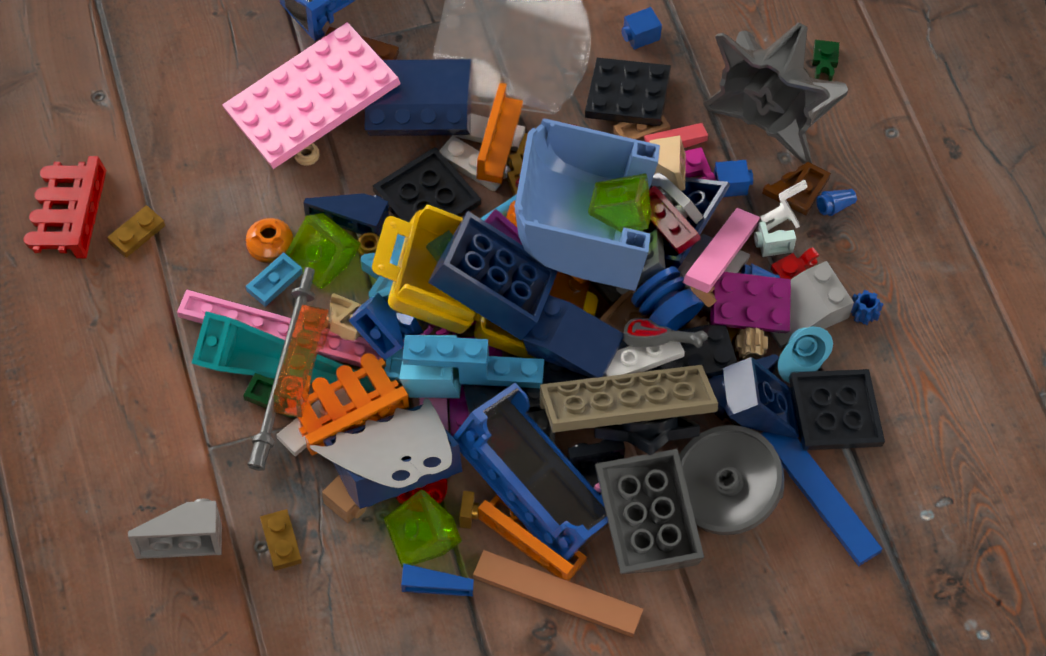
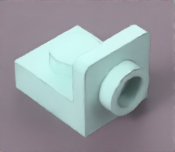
M764 221L759 222L758 231L754 232V241L756 247H760L762 257L793 253L796 236L794 230H778L768 233Z

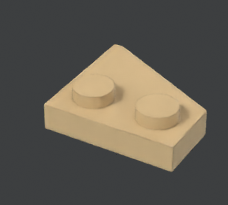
M333 293L330 300V332L339 335L342 339L355 341L361 334L348 320L361 304Z

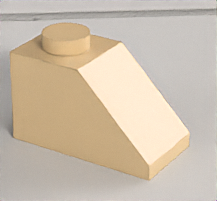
M680 135L650 140V143L660 145L658 164L654 174L662 173L680 191L685 190L686 153Z

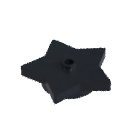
M683 416L594 428V437L597 439L629 442L649 455L654 454L668 441L697 437L700 434V425Z

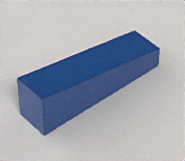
M403 563L401 588L402 592L473 596L474 579Z

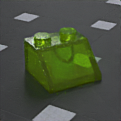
M324 213L307 215L285 254L302 267L303 273L306 267L314 269L315 273L312 283L319 289H324L350 265L361 243Z

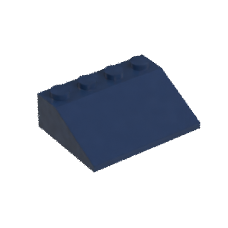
M471 59L383 60L399 78L401 84L365 107V131L369 136L471 135Z
M467 211L439 259L428 283L522 340L537 324L558 271L539 263L524 250L523 245Z
M422 405L413 407V408L408 409V410H409V411H416V410L420 409V408L422 407ZM394 415L379 419L377 422H388ZM365 425L345 431L344 433H361L364 431ZM446 429L452 452L451 466L437 474L421 476L417 482L403 488L379 484L333 462L349 496L359 509L373 506L378 502L397 497L408 491L422 488L427 484L462 472L459 444ZM336 435L323 439L324 446L333 445L336 442ZM405 456L401 460L404 462H408L412 458L410 456ZM430 457L423 461V465L429 468L436 467L441 463V460L437 457ZM399 470L392 474V478L396 481L406 480L410 476V473L406 470Z

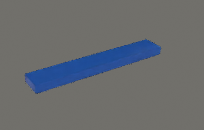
M769 432L761 433L776 450L785 471L855 563L860 566L880 554L882 547L808 451H803L802 444L798 438Z

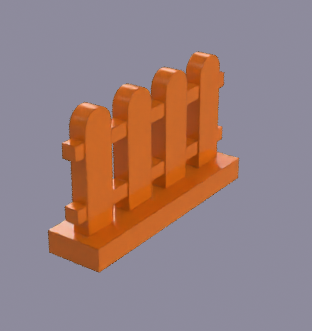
M366 353L360 359L361 369L353 372L351 367L342 365L336 371L338 380L331 384L325 378H316L312 382L314 393L305 397L300 390L289 392V405L286 406V410L289 415L295 413L302 427L299 428V432L302 437L305 436L307 449L312 456L317 454V452L312 450L310 445L324 446L323 439L334 436L338 432H345L365 425L367 420L377 421L391 416L396 408L405 409L409 407L408 393L403 386L399 387L397 380L391 382L383 369L386 367L383 358L377 360L375 355ZM366 376L375 388L374 391L368 394L359 381ZM342 388L351 401L344 406L335 394L336 391ZM318 400L327 415L319 419L310 405Z

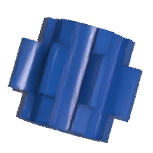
M864 290L862 294L853 295L852 300L854 304L851 313L855 317V322H863V324L868 325L869 321H878L883 307V303L880 302V299H877L878 294L874 292L872 294Z

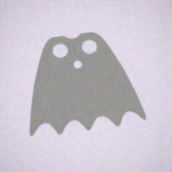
M428 398L424 399L422 407L416 411L396 408L393 418L388 422L367 420L365 429L361 433L348 434L338 432L336 434V442L331 446L310 445L312 450L337 465L364 478L394 488H403L411 485L426 474H437L444 471L452 463V452L445 428ZM405 456H410L412 458L408 462H404L401 460ZM430 457H437L441 460V463L436 467L429 468L423 465V461ZM399 470H406L410 473V476L406 480L396 481L392 478V474Z

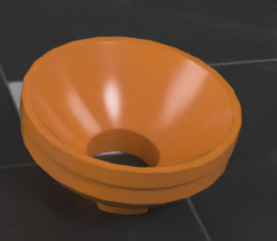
M265 218L255 222L249 228L246 235L248 252L254 259L260 262L272 263L283 252L288 256L294 245V237L290 227L285 222L275 218ZM266 228H272L276 231V234L272 238H264L261 232Z

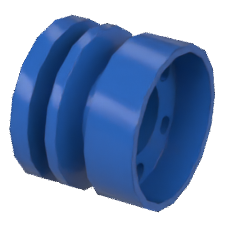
M673 266L660 271L648 279L631 298V302L635 307L639 308L642 316L652 314L649 320L674 331L679 330L691 321L704 306V303L692 292L691 288L683 290L686 286L683 283L684 277H680V271L677 267Z

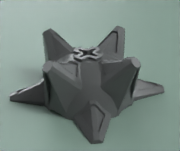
M798 22L767 49H762L749 31L739 32L736 41L724 33L717 34L715 38L725 63V68L722 70L721 90L703 103L706 109L712 113L742 119L748 125L758 126L765 130L768 136L776 138L803 164L807 162L812 163L805 132L847 95L848 88L843 82L824 81L809 76L804 68L808 27Z

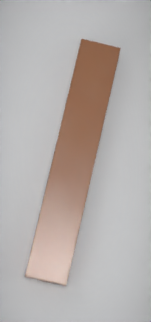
M483 550L473 573V578L630 637H634L643 613V608Z

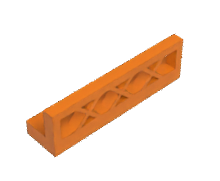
M500 82L477 159L476 179L502 184L523 101L507 98V84Z
M498 495L490 503L486 500L483 501L478 507V519L554 576L570 581L586 562L587 556L578 550L573 555L577 561L572 565L518 525L516 522H520L517 516H513L510 508V517L498 510L496 506L499 502L509 508Z

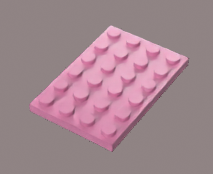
M346 22L222 105L228 115L274 169L401 83L395 73Z

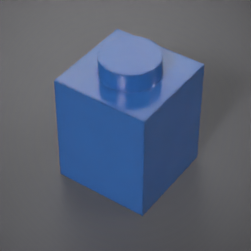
M649 7L625 16L621 32L626 42L629 41L635 50L659 41L662 24L653 9Z
M746 160L715 163L714 175L716 181H725L730 184L723 197L744 196L748 194L749 185H753V172L751 169L748 170Z

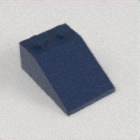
M548 295L537 324L523 338V342L528 355L544 359V361L590 378L605 376L624 338V333L574 304Z
M752 357L723 368L724 380L722 381V386L727 399L725 409L730 419L735 420L743 427L791 438L799 437L797 418L789 386Z

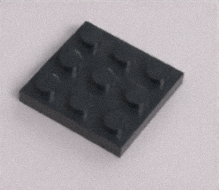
M597 57L585 108V118L661 126L671 65Z
M436 147L373 185V192L388 201L390 212L396 218L410 222L416 212L423 210L426 205L434 206L459 217H463L467 211L470 212L481 205V198Z
M869 369L791 372L788 378L803 451L882 447L884 445L885 439Z

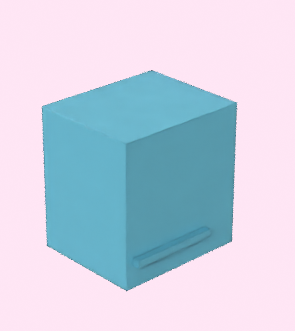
M414 335L457 338V335ZM402 360L400 381L409 398H460L462 384H460L458 367L403 365Z

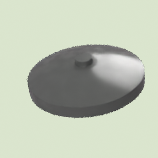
M724 425L708 429L700 433L699 436L694 437L679 455L696 526L706 532L718 535H735L749 531L764 522L772 514L780 501L784 488V470L781 460L772 444L764 436L750 428Z

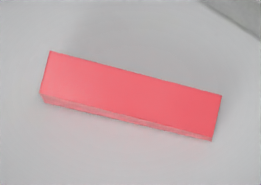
M699 123L645 135L644 142L650 143V140L680 135L684 148L708 141V133L703 124Z

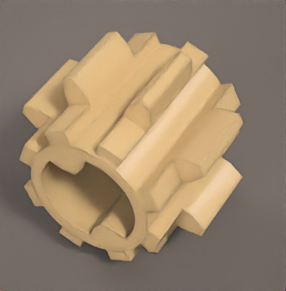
M749 327L744 330L741 329L739 335H736L735 352H739L740 359L752 357L757 360L763 358L764 354L767 353L768 336H764L763 330Z

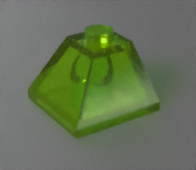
M647 174L596 182L588 208L589 215L621 233L623 228L637 231L648 229L651 218V206Z
M424 490L418 491L384 518L402 568L403 563L413 566L443 556L462 542L453 516Z

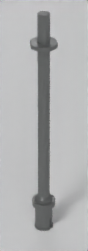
M309 267L304 269L300 287L291 291V295L296 298L295 306L260 433L252 438L254 445L248 467L254 470H265L269 450L274 446L271 432L306 303L315 299V294L310 291L315 270Z

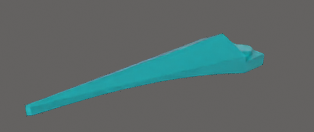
M206 311L191 364L230 373L252 376L257 373L275 379L285 340L239 320ZM295 345L286 380L312 384L316 378L322 377L331 384L338 380L336 371L342 364ZM367 376L359 380L365 391L372 392L375 390Z

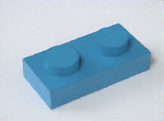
M283 252L246 285V291L266 307L303 274V269Z

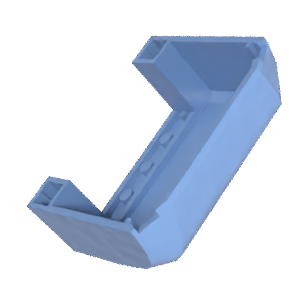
M544 118L536 129L532 128L527 134L514 206L518 234L524 250L539 263L559 272L589 281L636 291L649 252L650 233L642 232L644 214L636 207L634 200L650 189L658 164L660 145Z

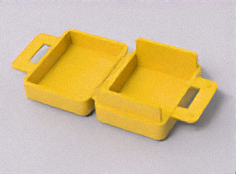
M426 205L423 210L416 212L410 222L394 216H388L385 219L373 259L372 270L375 274L393 281L388 297L390 308L457 334L464 333L475 320L477 321L474 330L476 339H488L489 346L521 358H535L528 355L523 339H518L428 283L439 259L462 221V217L434 206ZM399 234L404 236L405 240L398 265L396 266L391 264L390 260L397 235ZM587 291L583 310L595 317L598 298L595 294Z

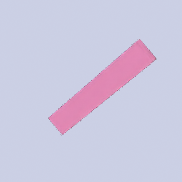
M736 208L686 273L683 283L709 293L756 229L760 217Z

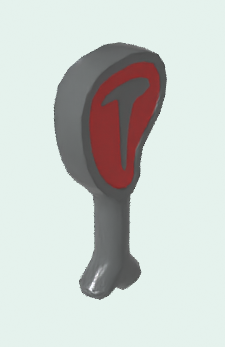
M646 318L632 319L624 328V342L627 345L636 347H653L673 341L690 343L700 348L703 344L702 342L708 339V334L703 330L698 332L674 331L668 327L659 326Z

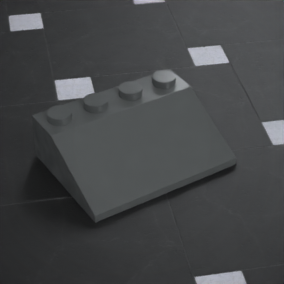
M678 449L595 464L620 574L669 571L699 565L704 558Z

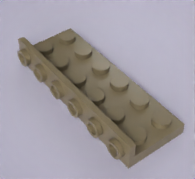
M702 365L540 385V407L546 410L552 432L717 412L718 410L717 399Z

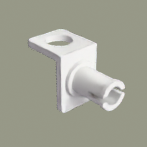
M805 180L779 193L781 206L760 216L762 222L765 221L768 231L787 219L789 221L792 220L796 228L800 227L786 199L806 189L808 186Z

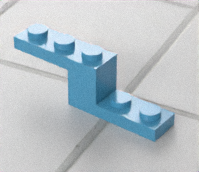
M405 335L402 357L403 365L458 367L460 384L509 387L516 383L519 387L540 388V385L543 384L544 359L489 356L488 339Z

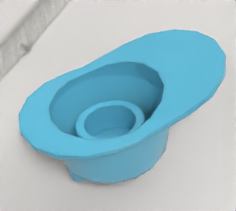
M811 326L798 329L792 333L787 346L779 356L777 364L779 375L784 381L789 383L788 377L791 372H813L819 369L833 349L832 336L828 331L821 327Z

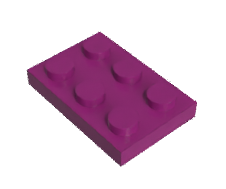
M732 272L722 273L714 284L715 289L713 293L717 301L711 306V325H726V327L740 329L749 327L759 328V330L785 334L790 332L791 279Z

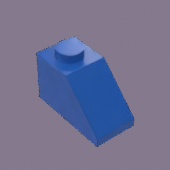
M379 293L363 303L348 320L384 361L404 346L397 314Z

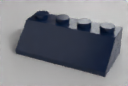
M685 178V190L682 192L703 215V218L697 224L689 217L686 220L699 235L730 187L729 182ZM663 237L665 269L672 266L678 269L693 245L681 254H678Z

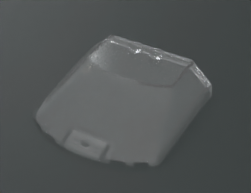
M445 0L433 60H472L471 103L493 106L500 82L507 84V98L523 101L522 110L554 115L561 109V105L573 96L574 90L579 82L582 81L587 69L591 47V31L587 12L581 0Z

